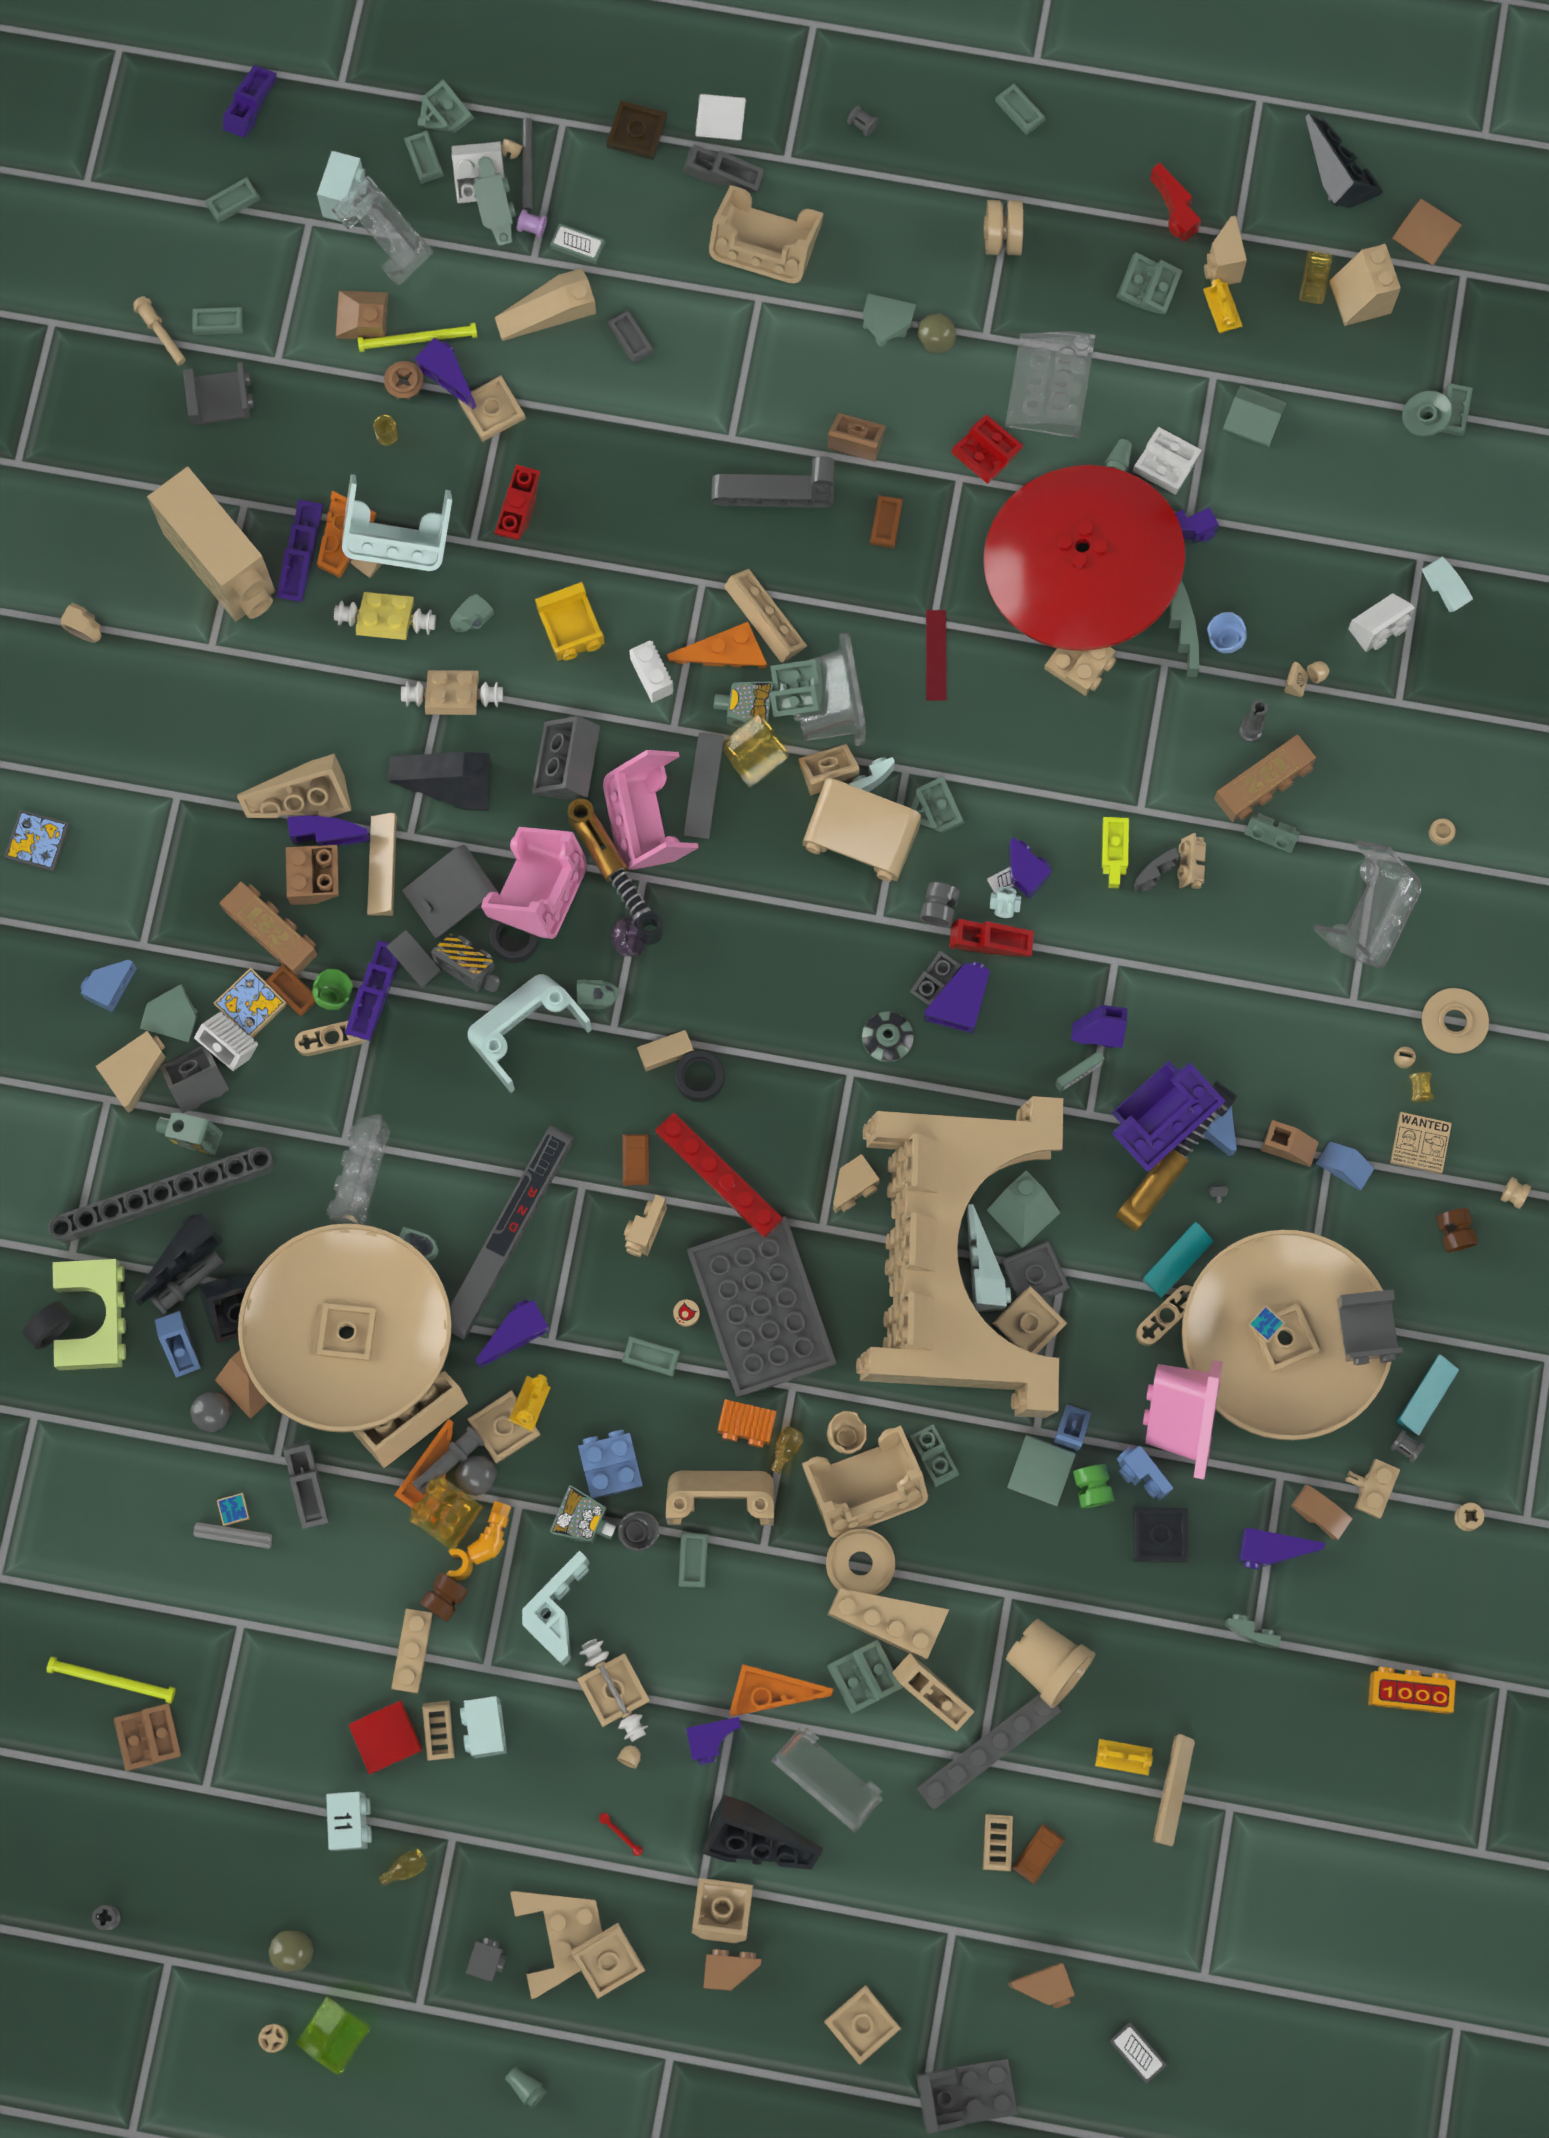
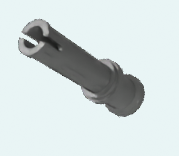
M1262 699L1253 702L1250 713L1244 717L1239 728V734L1246 742L1257 741L1265 727L1264 717L1268 711V704L1265 702L1263 705L1264 700Z
M212 1251L211 1254L176 1282H168V1287L158 1295H152L150 1297L151 1301L165 1316L168 1309L178 1301H184L185 1294L223 1265V1261L215 1251Z
M468 1426L466 1433L456 1442L452 1441L448 1446L449 1450L412 1482L413 1486L424 1495L430 1487L459 1461H466L468 1459L467 1456L477 1446H482L485 1443Z

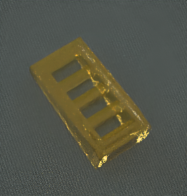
M1308 251L1299 296L1300 301L1323 304L1332 255ZM1311 262H1312V263H1318V264H1324L1325 267H1324V266H1318V265H1312Z

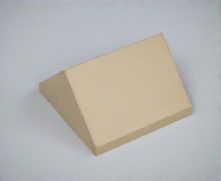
M847 744L798 759L810 796L821 792L827 778L849 784L852 783L854 778L859 776V766Z

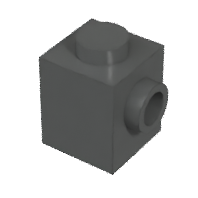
M484 1938L483 1942L476 1941L466 1974L494 1982L497 1971L502 1973L507 1956L502 1955L504 1949L498 1948L500 1942Z

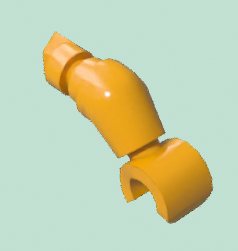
M494 1501L488 1519L490 1526L485 1528L484 1533L480 1534L478 1540L467 1547L468 1551L464 1552L454 1548L448 1550L454 1559L462 1558L463 1561L460 1569L447 1572L446 1575L454 1581L465 1580L472 1572L473 1563L478 1565L495 1558L500 1553L504 1544L502 1528L507 1526L511 1506Z

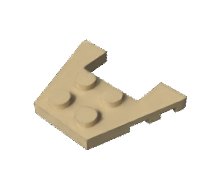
M516 1891L510 1892L515 1917L540 1911L544 1912L554 1968L527 1974L531 1999L539 1997L581 1971L571 1954V1950L602 1933L596 1900Z

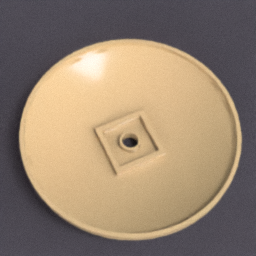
M360 1224L328 1225L304 1232L290 1239L275 1250L259 1267L246 1289L241 1304L238 1323L239 1346L245 1368L253 1384L260 1394L280 1413L302 1425L329 1432L362 1431L386 1424L400 1417L416 1405L431 1389L444 1366L449 1351L452 1327L451 1312L444 1286L429 1261L411 1244L390 1232L372 1226ZM344 1326H350L354 1329V1334L349 1339H343L339 1335L340 1329Z
M1274 1230L1248 1236L1231 1244L1214 1257L1200 1273L1189 1293L1182 1320V1344L1187 1367L1191 1370L1210 1372L1212 1360L1223 1362L1215 1410L1234 1425L1250 1433L1277 1440H1305L1331 1433L1351 1422L1369 1406L1382 1388L1391 1362L1381 1363L1380 1358L1370 1359V1363L1365 1365H1354L1353 1361L1346 1362L1337 1299L1340 1295L1383 1290L1372 1272L1358 1257L1330 1239L1298 1230ZM1265 1305L1285 1322L1268 1343H1265L1247 1326ZM1282 1331L1290 1333L1292 1336L1291 1344H1281L1278 1341V1334Z

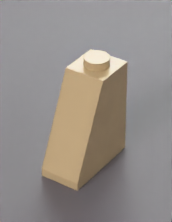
M148 1031L96 1065V1068L128 1113L134 1109L166 1058L161 1051L165 1046L157 1035L152 1038Z

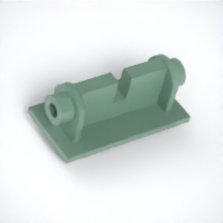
M1253 813L1244 834L1292 853L1300 834L1299 831H1296V827H1291L1282 822H1279L1278 827L1273 826L1274 819L1258 813V815Z

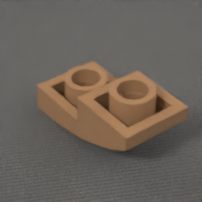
M1309 1485L1303 1487L1291 1505L1309 1523H1316L1327 1535L1335 1540L1340 1538L1352 1520L1340 1507Z

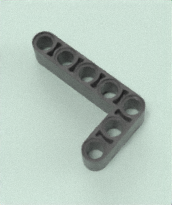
M825 456L813 458L812 476L717 474L712 477L711 502L720 506L830 507L834 503L835 461L833 458Z

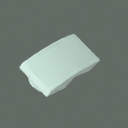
M1444 557L1438 558L1421 569L1432 591H1439L1449 612L1456 611L1473 600L1460 576Z
M886 757L876 759L869 766L868 777L866 775L858 776L849 785L870 792L880 785L894 770L895 761L893 757L886 759Z

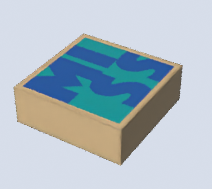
M1265 1305L1247 1326L1265 1343H1268L1285 1322Z
M243 1493L217 1500L224 1527L250 1520Z

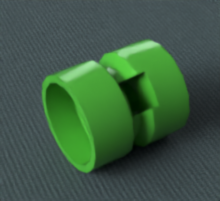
M1107 1464L1089 1466L1073 1471L1076 1486L1081 1488L1078 1497L1082 1509L1106 1505L1115 1501L1112 1487L1107 1485V1481L1110 1479Z

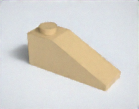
M911 1653L892 1672L904 1688L956 1732L974 1713L970 1706Z

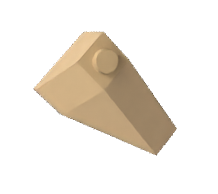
M581 268L560 274L497 315L495 321L501 339L504 341L596 314L595 300L588 279Z
M335 754L309 761L237 794V798L247 818H278L279 815L332 817L351 811L345 776Z

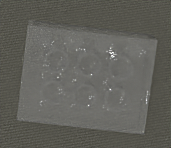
M1074 331L1020 334L1005 427L1075 438L1079 437L1095 335Z
M376 1114L357 1119L356 1126H351L348 1135V1141H351L348 1151H344L341 1165L344 1166L341 1176H337L334 1190L337 1191L335 1200H330L327 1209V1215L330 1216L329 1219L332 1224H365L390 1134L382 1115Z

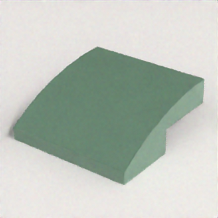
M1136 252L1132 255L1116 298L1133 306L1165 315L1182 270L1163 260L1157 263Z
M820 659L770 666L774 691L770 692L773 717L821 710L822 673Z
M1026 1435L1007 1488L1057 1506L1076 1452Z
M879 1640L863 1646L853 1653L827 1665L851 1714L903 1688L892 1672L894 1670Z

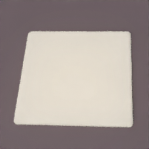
M701 94L695 135L699 137L741 140L746 99Z

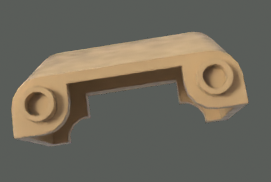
M730 185L713 219L709 245L711 257L718 262L784 282L798 283L806 270L824 213L805 209L800 212L797 221L751 208V195L742 188Z
M827 778L803 839V846L814 854H820V852H826L829 849L873 866L874 871L878 873L877 877L884 881L891 882V880L897 882L920 828L921 815L909 807L841 781Z
M901 1426L883 1431L878 1439L879 1447L830 1465L827 1458L818 1456L802 1463L830 1537L837 1538L846 1531L872 1526L916 1509L928 1500L923 1474Z
M677 1471L669 1478L666 1499V1520L668 1525H681L682 1519L691 1512H694V1499H747V1512L753 1517L759 1518L761 1525H774V1482L771 1475L767 1472Z

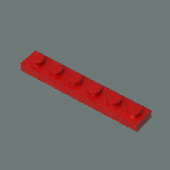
M675 1113L655 1129L656 1134L763 1238L783 1221V1218Z

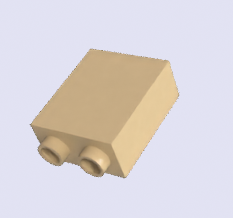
M188 466L147 496L164 536L235 622L245 615L250 619H254L268 610L273 602L271 595L275 593V589L262 555Z

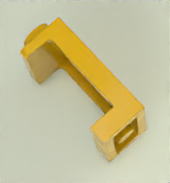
M582 582L535 599L536 608L557 661L562 659L565 661L571 660L578 653L586 650L592 652L605 644L604 635L597 624Z

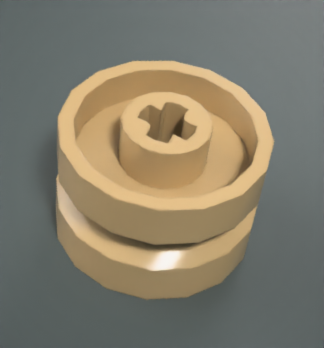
M987 200L986 216H984L986 255H999L1002 250V240H1005V249L1008 255H1021L1023 240L1022 200H1010L1006 206V216H1003V205L1000 200Z

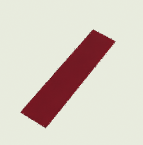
M926 610V701H946V610Z

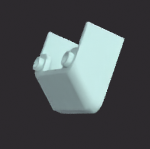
M351 474L342 538L344 554L348 558L425 571L438 569L444 554L452 505L451 490H445L442 514H425L420 520L419 530L369 522L370 509L368 505L362 501L354 500L357 482L356 475Z
M544 974L531 978L472 1024L468 1030L470 1044L511 1093L515 1090L513 1081L497 1063V1061L505 1056L508 1049L503 1035L541 1005H544L551 1012H560L567 1007L587 1032L592 1030L590 1019L566 990Z

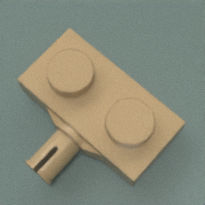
M1374 1459L1369 1472L1364 1477L1349 1471L1345 1481L1360 1487L1359 1497L1354 1508L1380 1519L1400 1469Z

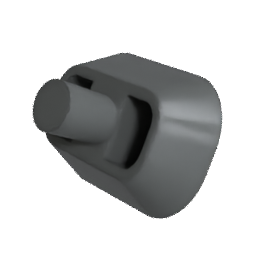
M493 973L487 975L483 987L490 992H496L500 984L499 976Z
M1226 1185L1210 1186L1208 1191L1211 1197H1216L1217 1203H1221V1196H1227L1229 1188Z

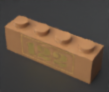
M1297 734L1219 789L1214 800L1232 822L1238 818L1244 820L1253 812L1252 808L1256 805H1265L1274 797L1273 793L1279 789L1281 792L1288 789L1294 783L1292 780L1297 776L1304 777L1314 769L1313 764L1316 757Z
M240 882L220 902L222 909L282 965L284 964L294 975L298 976L317 956L314 949L316 944L307 935L301 937L296 932L298 928L288 918L285 920L277 915L279 910L269 901L265 904L259 898L261 894L251 884L247 887Z

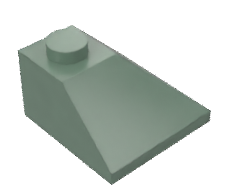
M1027 1170L1010 1184L987 1209V1212L1022 1249L1060 1214V1211L1045 1189Z

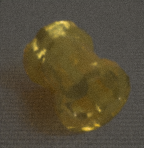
M381 415L375 419L373 427L378 442L383 445L393 444L398 438L395 421L388 415Z
M1421 1072L1409 1075L1413 1089L1411 1102H1428L1434 1099V1094H1431L1430 1087L1432 1073Z

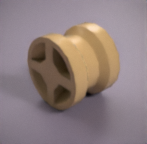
M1511 1177L1500 1200L1504 1202L1509 1201L1514 1204V1207L1520 1209L1529 1194L1531 1186L1528 1184L1522 1185L1518 1183L1516 1178Z
M1466 1503L1456 1510L1454 1520L1459 1529L1472 1531L1482 1525L1484 1512L1479 1505Z
M280 2024L267 2025L259 2034L260 2046L267 2052L282 2050L286 2047L289 2039L287 2030Z

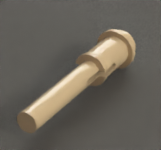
M145 296L139 297L133 303L135 313H139L147 327L154 330L177 365H182L186 359L162 326V319L151 306V300Z

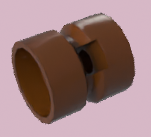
M1460 1208L1436 1216L1439 1231L1445 1234L1442 1241L1446 1253L1461 1251L1479 1244L1475 1229L1470 1228L1473 1221L1469 1208Z
M440 1572L433 1582L434 1590L427 1591L420 1604L448 1623L456 1612L455 1604H461L469 1591Z

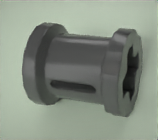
M857 105L850 113L847 124L856 126L864 132L863 135L869 137L877 127L879 118L870 116L862 110L860 105Z
M1402 1430L1390 1449L1392 1451H1399L1408 1457L1409 1462L1413 1464L1425 1444L1423 1442L1418 1443L1406 1435L1405 1430Z
M101 1905L92 1914V1922L100 1930H112L119 1925L121 1920L119 1910L111 1905ZM108 1910V1915L112 1916V1920L107 1921L105 1924V1921L101 1919V1914H106Z

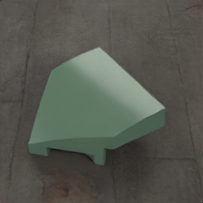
M444 79L428 93L421 95L422 107L420 118H418L419 127L455 133L474 119Z
M868 294L862 315L864 319L863 327L871 331L876 337V343L880 347L886 345L887 340L892 338L906 337L907 329L911 327L916 304Z
M944 776L921 786L920 789L917 788L911 809L921 815L920 825L943 833L965 823Z
M183 984L147 1003L140 1026L141 1029L186 1042L192 1041L198 1010L194 1008L185 993L186 990Z

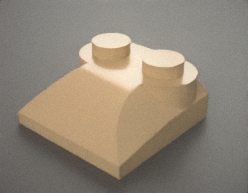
M699 1878L692 1934L697 1935L701 1939L738 1943L745 1941L753 1885Z

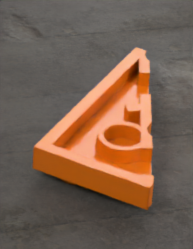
M748 622L667 654L668 661L677 664L692 662L703 663V665L708 666L731 665L733 667H742L744 665L759 666L760 669L767 667V663Z
M450 1419L445 1422L394 1494L395 1497L435 1525L439 1519L445 1475L430 1487L424 1495L413 1486L412 1482L449 1450L448 1446L451 1442L453 1422Z
M742 1664L729 1716L832 1696L833 1689Z

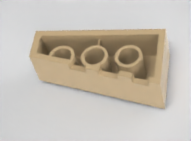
M444 1371L439 1374L437 1380L425 1396L400 1417L375 1428L355 1431L353 1433L380 1465L385 1468L462 1409L468 1402L460 1387Z
M839 1589L827 1615L907 1653H911L922 1660H926L949 1609Z

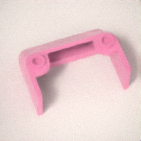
M646 750L612 770L604 778L603 789L614 844L629 870L675 862L698 849V843H681L673 836L665 838L656 792L663 788L667 780L664 766L680 757L679 752Z

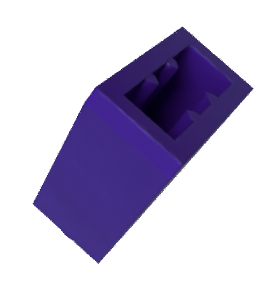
M977 962L965 963L927 1007L923 1021L973 1034L990 969H986L985 965Z

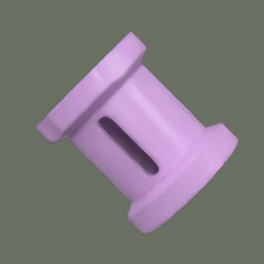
M523 209L519 216L517 231L522 232V230L535 233L537 237L541 238L546 227L547 216H535Z

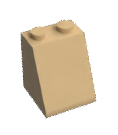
M1386 244L1361 250L1330 280L1344 326L1391 314L1401 289Z

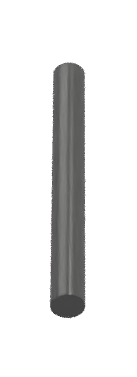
M530 118L523 119V209L527 210V212L532 211V119Z

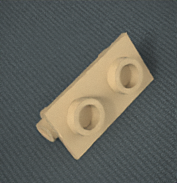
M1196 833L1182 838L1179 845L1180 867L1177 873L1179 888L1191 884V888L1200 889L1201 884H1204L1205 866L1198 865L1196 862L1205 861L1206 843L1203 837H1196Z

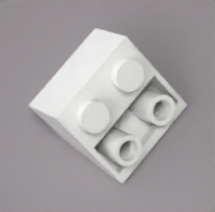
M501 142L452 146L457 203L477 201L473 183L476 178L481 177L478 162L483 156L489 157L492 160L495 173H501V177L504 178Z
M1392 593L1354 618L1348 629L1365 652L1372 648L1377 650L1387 642L1386 639L1393 634L1395 637L1399 636L1408 628L1406 625L1411 621V615L1415 608L1411 603Z

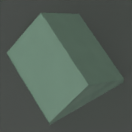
M1240 385L1223 430L1269 447L1287 402Z

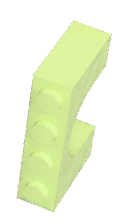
M116 1259L53 1262V1289L58 1293L93 1292L102 1297L106 1306L105 1321L94 1335L84 1339L54 1340V1367L59 1371L122 1367V1360L126 1359V1346L122 1344V1334L126 1332L125 1318H121V1308H125V1293L121 1292V1282L125 1281L124 1266H120Z

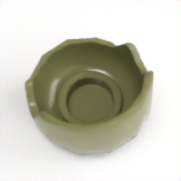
M935 313L928 315L919 323L918 337L926 351L940 354L947 352L954 346L956 331L949 317Z
M298 1930L280 1932L271 1940L268 1950L272 1965L283 1972L303 1970L311 1962L314 1952L312 1940L304 1932Z

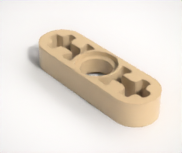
M348 1021L300 1032L295 1038V1047L301 1055L312 1056L363 1044L367 1040L347 1035L348 1041H344L345 1038L341 1029L345 1028L346 1030ZM330 1031L339 1033V1040L335 1044H328L325 1041V1036ZM320 1034L322 1047H319L318 1042L311 1043L310 1049L300 1046V1044L304 1043V1038L316 1041L318 1040L316 1035Z
M1184 1285L1179 1287L1138 1326L1136 1338L1140 1344L1144 1346L1154 1345L1183 1318L1186 1302L1180 1306L1179 1309L1183 1312L1179 1313L1178 1308L1171 1304L1170 1301L1173 1300L1174 1304H1177L1182 1297L1180 1293H1190L1192 1286ZM1163 1309L1172 1310L1174 1320L1170 1323L1163 1322L1160 1319V1311ZM1154 1318L1156 1323L1164 1328V1330L1161 1331L1158 1327L1152 1334L1154 1339L1150 1337L1144 1339L1142 1337L1144 1334L1142 1328L1150 1329L1155 1324V1322L1151 1321Z

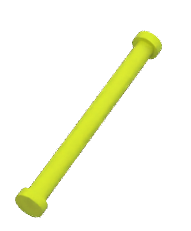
M470 323L471 326L370 339L358 337L359 351L365 352V349L426 342L431 341L433 338L437 340L466 336L477 338L476 323Z
M50 1657L47 1665L48 1673L53 1674L55 1671L165 1699V1702L170 1704L173 1702L176 1692L174 1687L167 1689L60 1662L55 1657Z

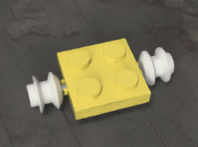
M364 592L360 609L357 608L354 602L350 606H345L343 601H340V605H335L334 620L338 621V625L341 626L343 621H347L350 627H352L357 621L356 635L406 640L409 625H413L416 634L419 633L420 629H426L427 635L430 634L431 630H435L436 615H432L431 609L427 614H422L420 608H418L414 615H412L414 597Z

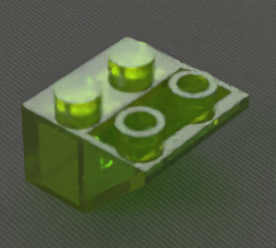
M327 1996L296 2044L320 2064L336 2075H340L372 2029V2026Z

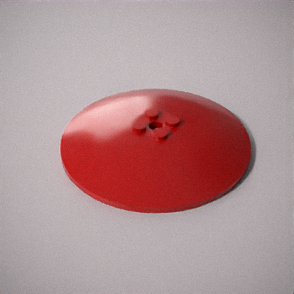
M1097 465L1061 468L1039 476L1024 485L1007 500L998 512L988 532L984 550V571L987 586L995 605L1007 621L1018 631L1041 644L1075 651L1111 647L1135 637L1150 627L1165 612L1175 597L1182 580L1185 565L1183 533L1179 521L1166 499L1150 484L1137 476L1116 468ZM1081 543H1086L1090 546L1086 552H1078L1076 550L1077 545Z

